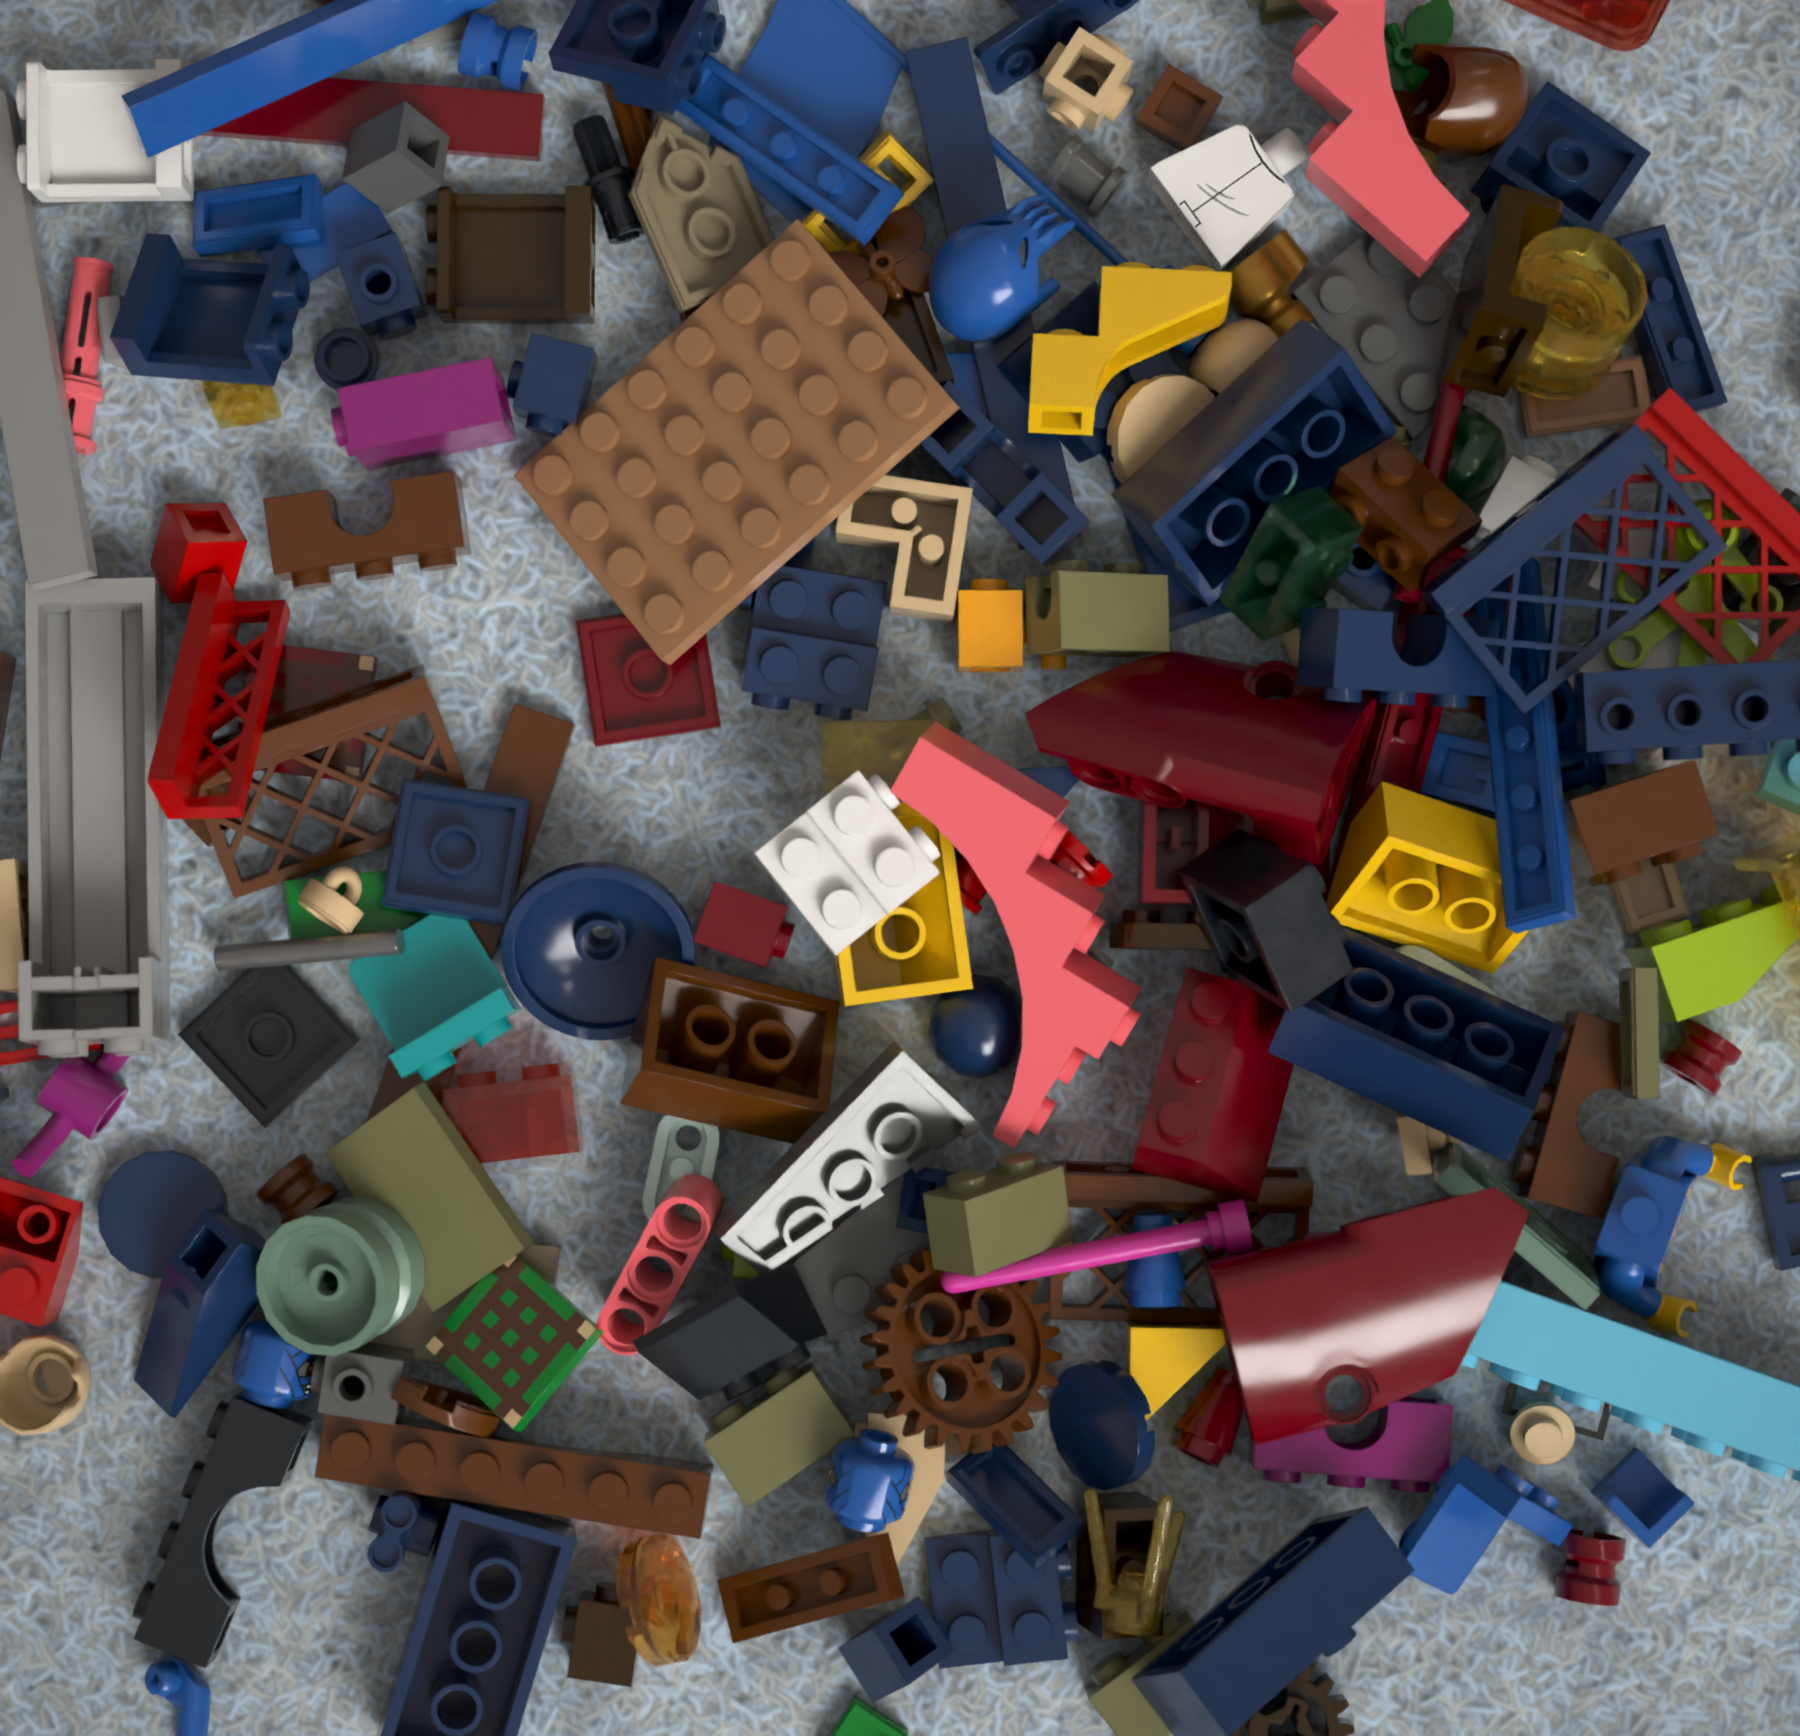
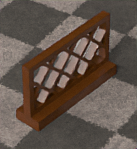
M423 664L265 720L254 772L265 769L260 781L252 778L250 789L255 792L242 820L239 821L235 818L203 819L234 899L391 844L397 811L389 827L375 832L351 822L365 792L398 806L400 795L370 782L384 752H388L418 766L412 778L414 780L421 781L427 770L450 780L453 786L468 788ZM424 712L426 713L433 736L423 757L390 743V739L399 721ZM387 726L382 738L368 733ZM243 728L214 737L211 742L218 749H221L242 734ZM354 737L377 747L362 778L329 764L338 742ZM326 747L321 760L307 754ZM437 747L440 750L446 767L431 761ZM294 759L316 769L302 800L268 785L277 764ZM224 770L220 771L201 785L198 796H210L208 788L231 780V777ZM324 773L357 787L343 818L310 804ZM262 795L297 809L283 839L249 825ZM305 813L338 827L329 848L312 853L291 843ZM222 825L236 831L230 845ZM346 831L358 836V838L341 843ZM243 835L278 849L268 870L242 878L234 854ZM285 853L299 858L280 865Z
M1052 1160V1164L1063 1166L1068 1207L1093 1208L1109 1224L1091 1241L1109 1238L1115 1233L1119 1236L1130 1234L1123 1225L1141 1209L1158 1210L1160 1213L1173 1214L1170 1210L1188 1211L1180 1220L1173 1214V1225L1193 1222L1205 1211L1218 1210V1203L1239 1200V1198L1132 1169V1162ZM1267 1166L1257 1204L1244 1200L1246 1211L1253 1212L1248 1217L1250 1231L1269 1213H1293L1294 1234L1286 1243L1304 1239V1235L1309 1233L1310 1206H1313L1314 1183L1307 1167ZM1106 1208L1125 1210L1115 1218ZM1251 1231L1253 1245L1256 1248L1266 1246ZM1074 1239L1073 1241L1065 1243L1066 1246L1077 1244ZM1204 1246L1194 1248L1203 1259L1184 1275L1187 1288L1206 1271L1205 1262L1222 1257L1226 1253V1249L1209 1252ZM1100 1266L1089 1268L1106 1286L1089 1304L1062 1303L1063 1280L1073 1271L1049 1276V1302L1052 1308L1049 1310L1048 1316L1051 1320L1220 1324L1216 1307H1200L1186 1293L1185 1289L1181 1290V1300L1187 1307L1129 1306V1297L1121 1289L1124 1284L1126 1269L1112 1280ZM1113 1295H1115L1116 1298L1123 1305H1109L1104 1303L1108 1301Z

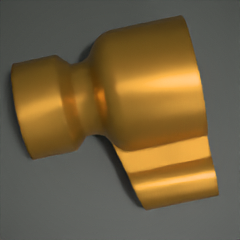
M1286 229L1230 271L1232 272V286L1229 302L1241 316L1260 319L1262 323L1272 328L1279 338L1300 319L1308 324L1315 319L1301 300H1293L1288 292L1290 285L1307 264L1309 258Z

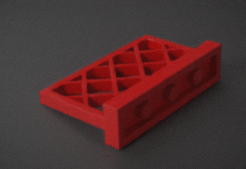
M1668 388L1633 424H1637L1643 432L1646 430L1665 449V468L1677 483H1700L1711 494V520H1708V522L1721 538L1722 529L1746 528L1758 540V566H1722L1721 552L1711 560V566H1704L1694 574L1711 575V612H1686L1675 601V591L1657 606L1716 664L1738 663L1722 647V620H1758V648L1743 663L1765 662L1800 627V606L1794 612H1768V574H1793L1800 581V514L1671 388ZM1675 460L1690 474H1675ZM1649 474L1631 475L1623 481L1620 509L1628 510V484L1656 483ZM1668 499L1666 514H1675V506ZM1721 505L1737 520H1721ZM1584 513L1573 524L1604 553L1606 533L1603 530L1607 529V521H1593ZM1619 517V545L1616 543L1615 556L1630 557L1628 529H1653L1654 520L1628 521V517ZM1665 521V560L1675 561V529L1692 528L1688 523ZM1768 550L1783 565L1768 566ZM1614 563L1645 594L1648 567ZM1660 567L1659 575H1665L1666 577L1675 568ZM1722 574H1758V612H1722ZM1695 620H1711V635ZM1768 620H1785L1768 636Z

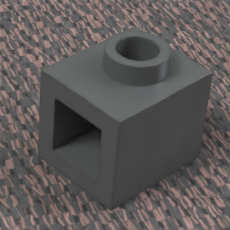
M404 101L351 129L342 179L386 213H389L413 200L422 199L429 192L442 186L450 136Z
M368 1342L357 1349L337 1356L317 1355L311 1377V1392L320 1393L317 1413L395 1425L405 1413L406 1406L395 1401L391 1396L399 1378L410 1377L414 1349Z

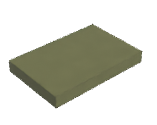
M425 1082L413 1087L324 1153L354 1197L374 1198L391 1207L415 1231L425 1257V1285L421 1295L433 1312L534 1243Z

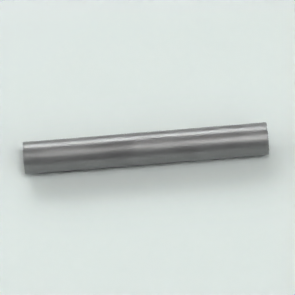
M400 929L220 945L216 946L214 950V963L218 971L400 955L404 952V936Z

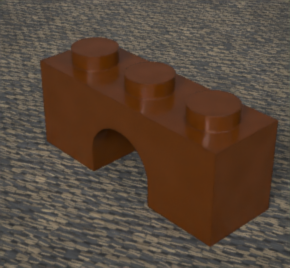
M454 471L390 480L393 497L391 516L380 530L363 536L349 534L343 530L338 517L336 498L327 489L264 498V510L274 575L282 581L292 580L293 589L307 590L331 585L330 575L355 571L356 580L368 581L394 576V565L418 562L420 571H439L458 566L456 556L471 554L461 479Z
M1568 1012L1565 1023L1561 1021L1555 1022L1565 1027L1566 1030L1554 1058L1549 1082L1544 1084L1530 1118L1531 1120L1538 1121L1531 1146L1521 1145L1515 1159L1512 1180L1521 1183L1518 1196L1603 1220L1619 1157L1591 1148L1579 1133L1577 1116L1581 1104L1590 1094L1601 1089L1621 1092L1620 1023L1582 1012Z

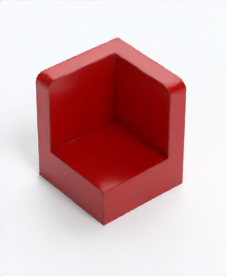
M225 502L166 503L150 565L171 603H192L199 574L223 573L233 592L248 541Z

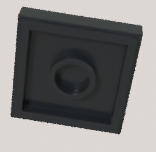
M292 965L247 969L178 1034L264 1128L275 1121L360 1041L357 1035Z

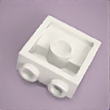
M859 770L753 854L834 956L839 954L940 873L932 863L940 856V852L930 838L918 825H915L907 832L891 812L900 804L896 796L890 792L891 789L877 774L866 780Z

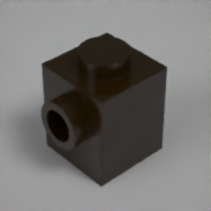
M599 1582L596 1583L595 1592L583 1591L579 1598L578 1607L566 1606L561 1644L572 1646L567 1678L627 1687L632 1686L636 1676L647 1603L646 1599L633 1598V1587L618 1583Z

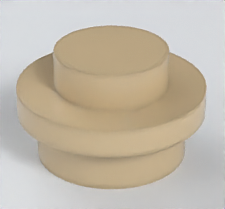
M1535 1401L1525 1405L1513 1417L1510 1425V1439L1514 1450L1524 1460L1540 1465L1551 1464L1561 1460L1570 1452L1575 1441V1428L1570 1415L1562 1407L1547 1401Z

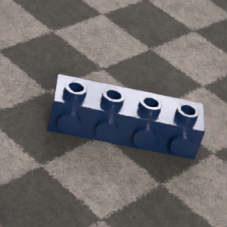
M1800 659L1574 674L1579 752H1596L1597 764L1637 762L1636 749L1662 748L1663 760L1703 758L1702 745L1728 744L1729 756L1770 754L1769 741L1795 740V751L1800 752Z

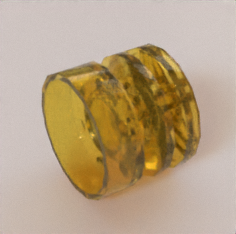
M1558 227L1538 234L1523 248L1515 263L1510 294L1547 304L1548 309L1545 326L1512 385L1522 392L1544 400H1571L1590 393L1605 378L1611 364L1617 359L1621 347L1628 341L1641 320L1648 298L1643 272L1632 255L1612 238L1587 228Z

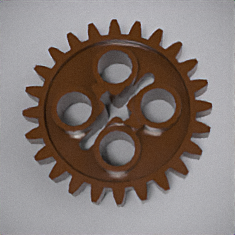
M927 1249L910 1255V1265L904 1263L889 1270L895 1284L888 1282L876 1286L874 1292L885 1306H876L864 1312V1316L878 1326L877 1331L860 1336L861 1343L876 1348V1357L862 1363V1369L879 1371L882 1378L870 1389L871 1396L888 1393L892 1399L883 1414L884 1417L888 1419L904 1414L907 1418L903 1426V1436L917 1435L925 1430L924 1448L930 1450L942 1447L946 1442L949 1455L965 1453L969 1447L973 1454L991 1451L992 1443L996 1447L1013 1443V1431L1019 1433L1031 1430L1034 1424L1028 1412L1037 1413L1045 1411L1049 1407L1045 1398L1038 1391L1056 1387L1059 1382L1054 1376L1045 1371L1046 1364L1062 1360V1354L1047 1349L1046 1346L1047 1339L1055 1337L1060 1333L1059 1327L1043 1326L1041 1317L1052 1308L1051 1303L1042 1302L1034 1305L1030 1298L1039 1284L1038 1281L1034 1279L1022 1284L1013 1282L960 1293H948L943 1289L940 1282L944 1271L933 1269L932 1256ZM979 1298L988 1306L990 1312L988 1325L979 1316L977 1304ZM922 1308L926 1309L932 1317L933 1332L931 1335L923 1329L920 1322ZM999 1335H1007L1010 1338V1345L1008 1347L989 1348L972 1354L961 1353L923 1362H916L912 1357L915 1350H927L950 1343L961 1344ZM992 1362L996 1363L1002 1373L1003 1383L1000 1389L993 1383L990 1367ZM935 1371L941 1375L946 1384L944 1400L936 1394L933 1387Z

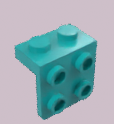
M429 915L402 931L404 936L403 954L358 958L349 967V975L395 1050L394 1053L389 1055V1058L402 1078L412 1077L419 1073L424 1082L458 1062L452 1052L475 1039L479 1048L510 1031L513 1027L508 1018L522 1010L468 920Z

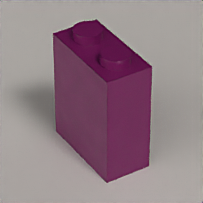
M491 357L340 387L337 390L341 407L331 409L332 424L339 447L345 446L349 457L354 456L367 470L517 440L509 400L506 397L505 380Z

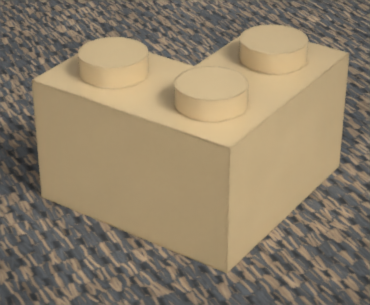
M884 475L838 516L835 532L837 543L898 552L890 600L891 615L953 623L973 488Z

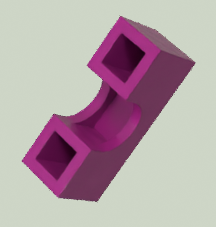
M1404 1397L1380 1408L1378 1422L1374 1430L1366 1438L1354 1443L1337 1442L1329 1438L1324 1428L1254 1446L1250 1434L1248 1462L1253 1469L1263 1470L1262 1479L1267 1481L1300 1483L1302 1473L1327 1474V1484L1364 1488L1366 1477L1391 1479V1489L1427 1493L1430 1490V1482L1437 1483L1442 1474L1449 1468L1453 1405L1445 1399Z

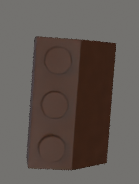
M656 957L651 966L628 1046L620 1104L795 1144L829 1108L840 1001Z

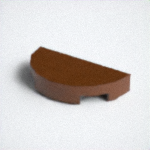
M406 1376L405 1378H399L391 1396L395 1401L423 1416L475 1436L486 1438L497 1436L501 1427V1418L476 1395Z

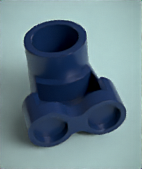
M397 1491L390 1496L381 1494L369 1526V1532L377 1534L367 1552L371 1566L381 1572L393 1571L402 1563L405 1551L428 1558L436 1540L445 1508L425 1502L414 1493Z

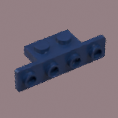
M1005 0L1018 14L1019 18L974 48L975 57L987 86L995 95L1002 93L1041 67L1058 42L1067 46L1079 27L1091 34L1122 12L1130 9L1140 0Z

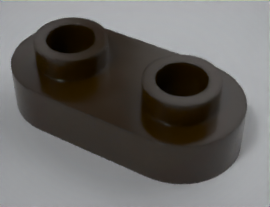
M1122 910V922L1109 923V949L1214 951L1196 911H1186V923H1161V911Z

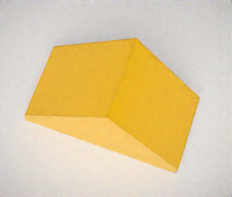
M1127 1322L1126 1372L1133 1376L1147 1398L1151 1413L1144 1415L1146 1421L1226 1344L1222 1328L1218 1324Z

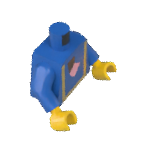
M1670 1136L1657 1137L1652 1140L1644 1155L1636 1152L1626 1163L1595 1247L1594 1263L1596 1267L1602 1269L1599 1278L1602 1292L1608 1298L1647 1318L1648 1326L1651 1329L1683 1338L1688 1337L1689 1333L1683 1331L1680 1327L1681 1314L1684 1310L1697 1313V1305L1694 1301L1661 1293L1656 1288L1697 1176H1704L1734 1191L1740 1190L1744 1184L1733 1179L1734 1171L1742 1161L1752 1163V1158L1720 1142L1709 1147L1708 1145Z

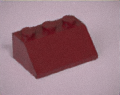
M1186 967L1138 1139L1132 1169L1257 1204L1294 1064L1267 1052L1285 1010L1239 981Z

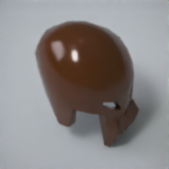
M1462 44L1414 45L1411 50L1412 64L1429 71L1414 92L1393 90L1407 131L1415 145L1420 149L1424 147L1428 149L1427 151L1452 160L1482 156L1498 148L1519 125L1528 105V75L1523 65L1510 52L1488 47ZM1427 99L1428 103L1423 112L1412 116L1413 111Z

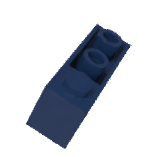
M207 1208L202 1211L167 1260L134 1381L173 1418L177 1417L260 1302L256 1290V1266L266 1240L252 1227Z

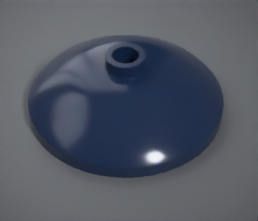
M591 861L570 864L553 870L537 879L515 902L509 913L502 939V962L505 975L512 991L521 1004L534 1017L552 1029L573 1037L588 1040H615L632 1036L651 966L656 957L695 966L696 946L690 920L680 902L664 885L648 874L635 868L612 862ZM597 926H604L609 928L613 935L607 939H600L591 930Z

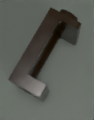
M1502 184L1464 258L1443 376L1444 382L1502 398L1506 396L1545 326L1548 309L1547 304L1511 295L1512 283H1525L1562 215L1563 202L1561 200L1541 195L1533 190L1519 189Z
M451 186L437 188V204H428L426 210L428 243H437V268L427 267L425 289L427 305L436 306L437 314L443 323L595 324L596 202L591 186H565V194L454 193Z

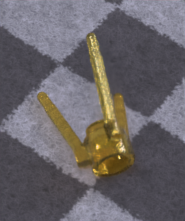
M1088 1489L1084 1493L1097 1584L1094 1607L1108 1610L1107 1628L1112 1631L1139 1636L1156 1635L1159 1633L1161 1612H1164L1167 1586L1181 1540L1180 1537L1186 1515L1180 1510L1174 1512L1170 1524L1173 1498L1169 1494L1161 1496L1145 1573H1120L1118 1584L1112 1585L1098 1497L1095 1490Z

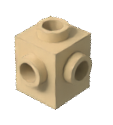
M1079 27L1067 46L1061 42L1055 45L1039 72V75L1045 78L1041 100L1049 104L1046 109L1047 112L1059 123L1070 129L1079 130L1082 125L1093 133L1096 132L1105 117L1115 122L1134 92L1133 88L1126 85L1133 61L1126 57V52L1111 39L1101 34L1093 36ZM1080 80L1091 81L1096 86V95L1092 96L1075 85V83Z

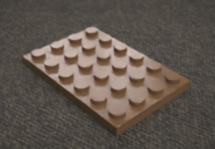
M797 218L579 415L577 426L568 425L562 431L561 436L557 435L517 471L514 476L661 661L671 665L960 407Z

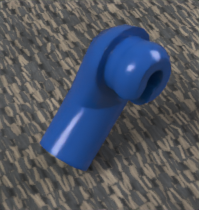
M165 1657L160 1662L151 1664L145 1674V1685L150 1694H158L164 1697L177 1709L175 1736H208L211 1703L209 1685L182 1659Z

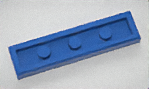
M706 53L700 62L702 66V80L696 97L693 100L681 99L676 111L862 245L866 246L904 196L900 189L723 63Z

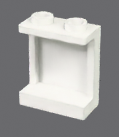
M155 59V69L48 70L41 62H27L26 81H19L16 90L18 114L21 120H26V144H20L17 149V171L20 182L22 184L27 183L28 190L42 203L194 201L193 138L148 158L139 145L121 97L128 92L185 68L186 65L181 59Z

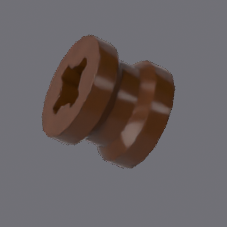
M306 1153L297 1156L281 1168L256 1194L264 1205L274 1206L282 1215L281 1225L330 1203L339 1192L331 1182L321 1181L313 1172L314 1163Z

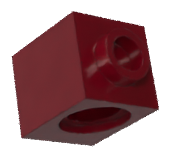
M714 881L694 940L695 943L768 968L772 956L784 959L796 924L785 920L789 909L787 906Z

